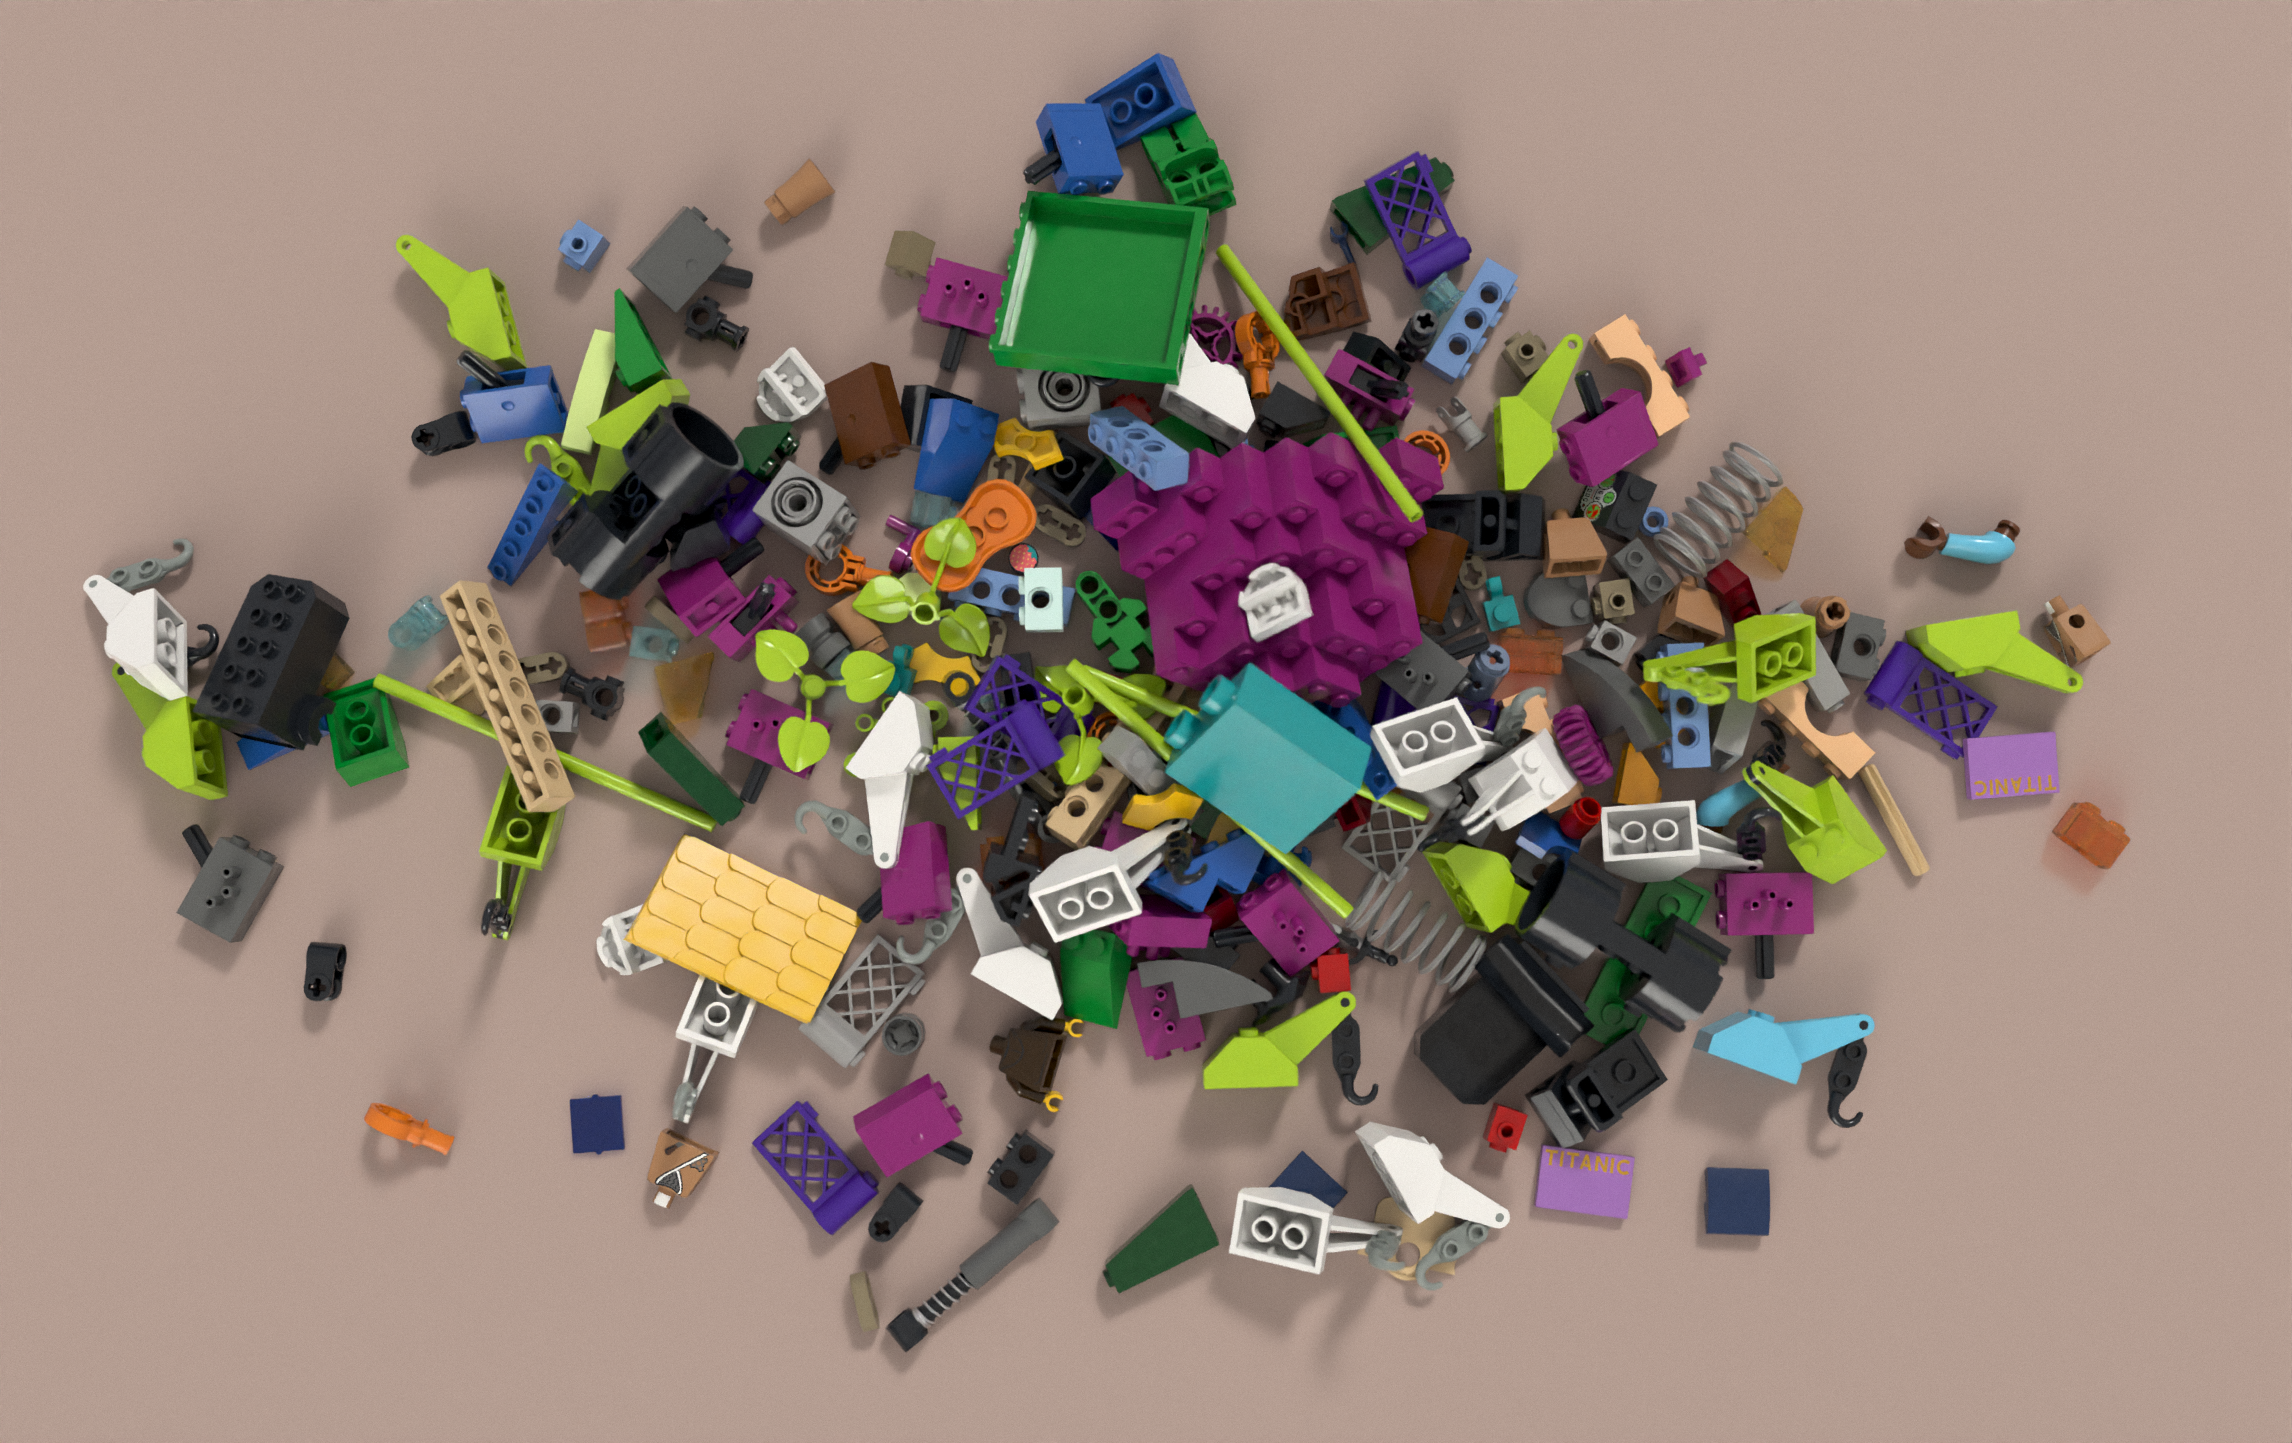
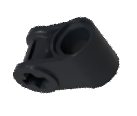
M466 411L450 413L440 419L419 425L414 429L411 436L413 445L428 456H438L454 449L470 446L476 442ZM431 435L434 438L430 440L431 445L427 446L424 443L428 441L427 436Z
M311 942L306 953V974L303 987L306 997L315 1002L332 1001L341 994L343 972L347 958V950L344 944ZM320 984L326 985V991L320 990Z
M899 1182L883 1201V1205L869 1223L868 1231L872 1239L883 1243L892 1239L905 1222L907 1223L924 1200L903 1183ZM878 1220L881 1223L885 1220L889 1221L888 1229L890 1232L884 1230L882 1233L878 1232L879 1224L876 1221Z

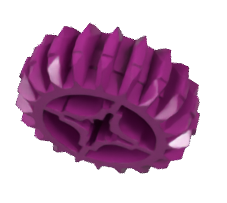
M1202 305L1200 314H1197V310L1194 307L1190 328L1192 337L1198 345H1200L1198 339L1204 344L1213 342L1210 344V351H1207L1205 348L1202 349L1211 362L1217 361L1222 365L1229 364L1238 370L1239 366L1234 361H1243V355L1238 352L1240 350L1236 342L1235 331L1233 332L1237 320H1233L1228 324L1227 321L1229 320L1230 313L1225 312L1222 317H1219V307L1217 306L1213 308L1212 314L1207 313V305ZM1209 324L1220 330L1216 329L1213 332L1206 333L1199 326L1196 327V325ZM1227 337L1230 351L1222 362L1216 347L1223 338Z
M1579 705L1568 706L1555 714L1552 724L1556 738L1559 741L1564 756L1579 780L1584 785L1591 787L1599 785L1612 777L1614 767L1609 756L1610 753L1603 739L1599 738L1583 707Z

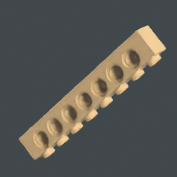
M459 580L441 594L440 599L528 812H555L575 798V794L487 584Z
M1154 665L1152 675L1162 678L1166 685L1173 686L1169 692L1164 693L1163 697L1185 706L1196 690L1156 675V667ZM1156 711L1153 716L1145 721L1164 737L1175 718ZM1118 718V726L1136 734ZM1107 732L1102 738L1101 742H1103L1111 732ZM1143 741L1147 745V747L1153 752L1154 749H1152L1145 741ZM1105 756L1099 769L1089 779L1067 787L1064 800L1059 807L1055 806L1047 817L1046 827L1051 835L1076 851L1087 846L1132 782L1115 767H1108L1109 761ZM1096 783L1103 784L1101 790L1097 792L1089 791L1092 785ZM1076 809H1086L1082 816L1072 817V813Z

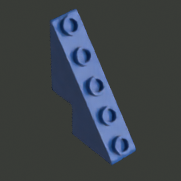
M541 463L537 466L487 567L491 570L494 578L505 581L509 586L516 582L547 544V535L559 522L556 518L578 493L574 487Z
M1356 699L1340 708L1332 707L1318 700L1313 702L1317 710L1372 747L1363 781L1374 798L1378 801L1397 785L1370 737L1372 726L1369 724L1362 705Z
M1238 828L1226 834L1227 840L1219 844L1217 840L1209 842L1200 847L1201 853L1193 856L1191 866L1185 872V875L1197 872L1204 863L1208 865L1206 874L1199 881L1190 885H1178L1173 881L1172 874L1162 866L1149 873V879L1145 880L1142 885L1191 913L1203 912L1215 885L1232 894L1246 892L1265 849L1242 828Z

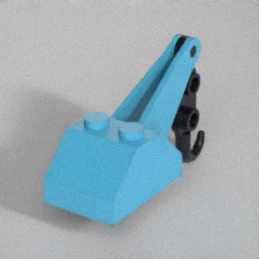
M1749 1009L1747 1014L1737 1011L1698 1030L1693 1045L1694 1048L1795 1085L1802 1069V1063L1837 1049L1827 1079L1829 1089L1827 1112L1831 1121L1841 1128L1856 1126L1863 1117L1862 1112H1858L1854 1118L1847 1120L1840 1116L1839 1108L1843 1100L1855 1089L1867 1056L1864 1037L1870 1035L1875 1027L1874 1020L1869 1015L1856 1013L1773 1023L1775 1017Z

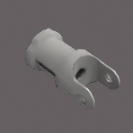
M1452 397L1451 405L1457 411V417L1450 416L1443 407H1438L1436 412L1449 431L1455 432L1465 445L1464 450L1469 452L1485 440L1488 435L1486 432L1482 433L1471 419V413L1459 398Z

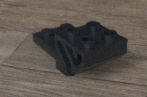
M1484 490L1476 491V494L1433 495L1430 499L1421 503L1426 527L1457 534L1469 542L1465 556H1479L1483 561L1544 560L1545 499L1542 496L1519 493L1506 497L1505 491Z
M1024 787L1022 788L1004 845L991 842L983 866L982 877L985 882H992L993 884L991 886L990 899L1000 920L1020 927L1022 918L1026 920L1029 918L1033 906L1032 899L1029 896L1030 883L1042 873L1043 869L1042 866H1039V856L1024 852L1029 838V830L1026 829L1027 823H1034L1039 808L1038 801L1035 800V792Z
M1629 1028L1584 1062L1580 1063L1572 1060L1524 1096L1556 1145L1564 1149L1584 1141L1591 1128L1598 1133L1606 1131L1624 1118L1622 1116L1623 1112L1668 1079L1637 1031Z

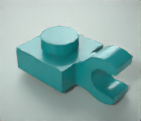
M1500 576L1487 579L1485 585L1490 601L1483 602L1482 607L1489 632L1521 624L1513 594L1505 597L1503 595Z
M904 643L901 647L895 646L892 656L893 661H888L894 664L895 673L891 684L884 693L896 697L899 691L911 695L917 670L909 668L915 647Z

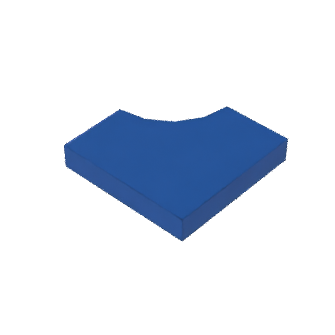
M1539 811L1522 821L1515 843L1542 859L1545 854L1554 853L1562 855L1566 848L1578 854L1582 839L1576 840L1568 837L1561 830L1559 822Z

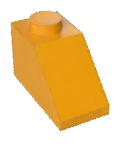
M1631 742L1623 743L1611 803L1623 806L1660 803L1662 788L1658 787L1660 780L1641 751L1636 752Z

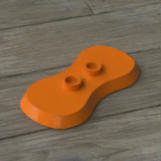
M994 479L984 482L974 490L964 508L955 517L965 520L973 533L977 544L976 554L973 560L964 567L955 568L946 563L937 590L956 592L966 588L974 581L983 564L990 556L1003 548L1022 542L1031 534L1036 524V510L1029 497L1018 486L1004 479ZM933 526L921 532L911 548L912 563L919 575L929 585H932L940 564L939 560L929 558L924 548L926 536Z

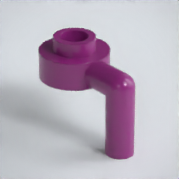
M890 515L885 525L906 535L905 540L899 544L888 567V569L901 574L903 570L908 572L913 565L911 548L921 531L919 528Z

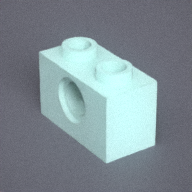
M1024 568V576H1019V595H1025V607H1019V624L1025 625L1027 633L1064 632L1062 568ZM1037 593H1046L1050 597L1049 604L1046 607L1036 608L1032 604V599Z

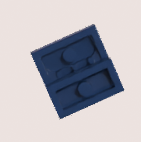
M1303 1150L1269 1186L1311 1194L1331 1208H1334L1348 1193Z
M1707 1167L1704 1170L1707 1200L1704 1203L1706 1234L1768 1236L1770 1228L1769 1169Z

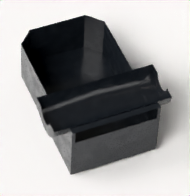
M267 574L249 589L192 712L240 738L304 751L306 744L318 746L322 737L319 731V721L326 714L332 715L336 703L326 697L315 694L350 619L346 604L309 580Z
M1509 934L1501 937L1482 954L1476 963L1477 965H1474L1478 972L1414 1032V1054L1462 1104L1485 1105L1546 1046L1559 1058H1562L1580 1037L1586 1035L1595 1026L1584 1015L1589 1010L1586 1004L1525 940L1512 938Z

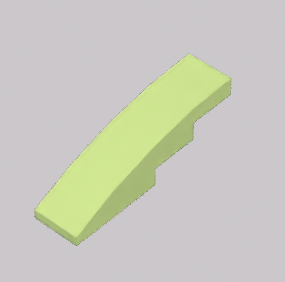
M595 329L569 409L561 442L562 449L592 455L596 443L586 427L605 416L610 406L609 396L617 378L615 370H617L618 365L615 360V333Z

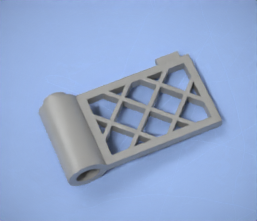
M1451 781L1421 793L1398 787L1405 792L1406 798L1410 800L1413 798L1418 803L1429 807V811L1435 814L1428 823L1416 824L1415 818L1409 816L1411 825L1395 827L1392 814L1394 809L1387 806L1379 807L1380 803L1374 802L1371 806V820L1367 823L1368 830L1361 831L1366 824L1356 827L1341 848L1373 872L1383 871V879L1388 883L1394 879L1400 882L1411 868L1406 863L1416 851L1418 845L1425 839L1446 809L1454 810L1462 800L1463 796L1459 794L1462 788ZM1387 811L1389 827L1374 829L1372 815ZM1424 828L1418 836L1417 829ZM1412 830L1414 843L1411 846L1398 848L1396 832ZM1391 833L1393 848L1377 850L1375 834ZM1369 835L1372 851L1361 852L1351 844L1356 837ZM1406 852L1403 858L1400 859L1399 853ZM1394 853L1396 867L1391 873L1380 866L1378 855Z
M877 934L820 1002L812 1020L809 1023L803 1022L798 1030L846 1069L850 1064L854 1068L866 1054L862 1051L863 1047L907 994L911 993L915 996L925 984V981L922 979L925 973L916 965L904 962L899 957L896 949ZM880 943L889 951L890 964L872 966L871 952ZM893 955L902 963L893 964ZM867 958L868 966L859 967ZM907 966L916 973L908 984L895 985L894 967ZM890 968L891 986L873 987L872 969ZM858 970H868L870 988L852 989L851 976ZM847 982L848 990L839 991ZM904 988L896 998L895 989ZM892 989V1004L888 1008L875 1009L874 991ZM870 991L871 1010L853 1011L852 993ZM848 993L850 1012L837 1013L827 1005L836 994ZM876 1012H884L876 1022ZM872 1013L873 1026L864 1036L855 1028L854 1015ZM850 1015L851 1024L841 1016Z

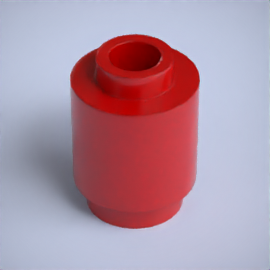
M1591 797L1577 799L1560 817L1559 825L1561 830L1572 839L1579 840L1584 838L1600 821L1602 808Z

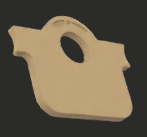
M1392 1197L1383 1198L1377 1205L1373 1223L1400 1226L1403 1228L1401 1244L1413 1243L1420 1251V1257L1416 1264L1405 1266L1402 1270L1389 1272L1401 1280H1416L1415 1269L1418 1262L1423 1256L1428 1254L1439 1236L1455 1226L1454 1216L1434 1211L1432 1216L1417 1224L1398 1208ZM1358 1249V1254L1368 1256L1365 1253V1249ZM1396 1253L1388 1261L1397 1263ZM1457 1260L1434 1264L1427 1269L1426 1273L1428 1270L1455 1275L1454 1267Z

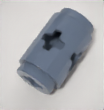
M1490 644L1489 649L1474 655L1466 668L1473 675L1470 679L1472 684L1463 695L1474 702H1481L1492 697L1510 669V658L1505 649L1498 645ZM1491 657L1496 659L1495 665L1489 662ZM1475 682L1481 684L1479 690L1473 687Z

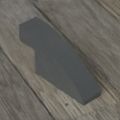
M1587 649L1574 651L1560 657L1600 739L1626 730L1636 752L1658 746L1673 736L1664 718L1650 698L1625 672L1613 663Z
M1155 960L1137 963L1142 988L1172 982L1180 1019L1272 1000L1271 993L1262 986L1242 975L1221 967L1186 960Z

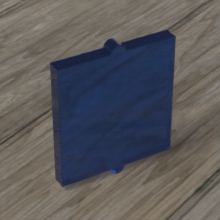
M594 1094L590 1098L570 1099L573 1154L596 1152V1154L600 1155L603 1151L625 1149L622 1095L599 1097L598 1094Z

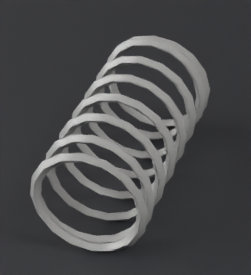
M1731 442L1729 444L1730 450L1723 451V457L1737 472L1762 485L1766 496L1763 498L1753 496L1736 477L1719 466H1711L1710 471L1714 478L1723 486L1750 501L1753 507L1751 513L1740 511L1725 494L1705 481L1697 482L1699 490L1709 500L1722 509L1736 515L1740 522L1739 528L1726 526L1704 503L1691 496L1685 497L1686 505L1695 514L1725 533L1728 540L1727 543L1713 541L1692 519L1680 512L1672 513L1674 521L1686 532L1708 544L1715 557L1708 559L1700 556L1688 542L1666 527L1659 528L1660 534L1653 535V541L1657 549L1675 566L1693 577H1707L1705 563L1716 564L1720 561L1718 548L1731 547V533H1742L1745 531L1744 518H1754L1758 515V505L1756 502L1769 501L1771 499L1769 487H1779L1783 484L1782 474L1772 461L1745 443ZM1734 447L1744 449L1760 459L1774 472L1778 481L1761 475L1752 464L1737 454ZM1721 475H1723L1724 477H1726L1728 480H1730V481H1731L1733 484H1735L1737 487H1735L1734 485H1732L1731 483H1729V482H1728L1727 480H1725ZM1709 491H1711L1712 493H1714V494H1715L1717 497H1719L1721 500H1719L1718 498H1716V497H1715L1713 494H1711ZM1658 539L1671 544L1685 554L1702 573L1687 567L1677 560L1662 546Z
M1383 871L1376 872L1355 902L1354 909L1346 919V927H1350L1352 931L1358 930L1372 917L1367 929V941L1377 940L1388 929L1384 941V951L1386 953L1396 950L1405 941L1401 952L1402 963H1409L1421 954L1418 963L1419 974H1427L1438 965L1435 974L1436 984L1440 986L1450 981L1449 993H1455L1468 979L1475 968L1474 965L1481 958L1487 945V937L1482 936V934L1477 935L1463 958L1441 980L1445 963L1456 941L1466 927L1465 923L1457 927L1452 938L1440 954L1423 969L1429 950L1440 928L1448 918V912L1442 913L1428 936L1406 958L1412 939L1431 903L1430 901L1425 902L1412 923L1398 940L1389 947L1395 928L1414 893L1413 890L1408 891L1389 919L1372 935L1379 915L1396 885V879L1391 880L1369 911L1355 924L1383 879ZM1477 950V952H1476L1474 958L1472 959L1471 963H1470L1469 966L1467 967L1466 971L1463 973V975L1461 976V978L1458 980L1460 974L1462 973V971H1463L1464 967L1466 966V964L1468 963L1469 959L1472 957V955L1474 954V952Z

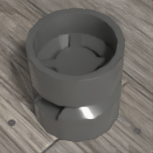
M820 613L812 618L795 634L802 639L808 650L812 652L811 659L822 671L837 662L851 647L850 642L841 632H833L834 625L824 613Z
M904 1012L897 1014L883 1028V1044L888 1051L895 1055L904 1056L911 1054L921 1046L925 1039V1025L920 1017L913 1013Z

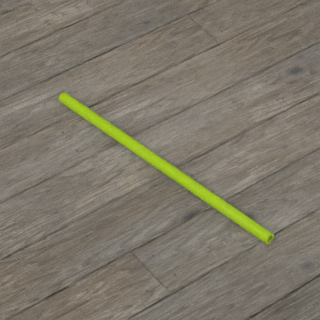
M1227 244L1220 246L1216 250L1217 257L1410 522L1419 520L1423 515V511Z
M1074 658L1064 670L1168 762L1173 746L1165 742L1163 736ZM1231 818L1340 917L1345 919L1352 912L1354 907L1291 851L1284 854Z
M1084 665L1113 693L1172 718H1176L1184 709L1195 716L1199 713V711ZM1362 781L1361 788L1356 793L1421 821L1426 819L1429 812V807L1391 791L1377 801L1364 781Z
M381 673L376 676L373 682V687L499 741L492 722L486 718ZM556 749L565 770L709 832H712L717 824V821L709 814Z

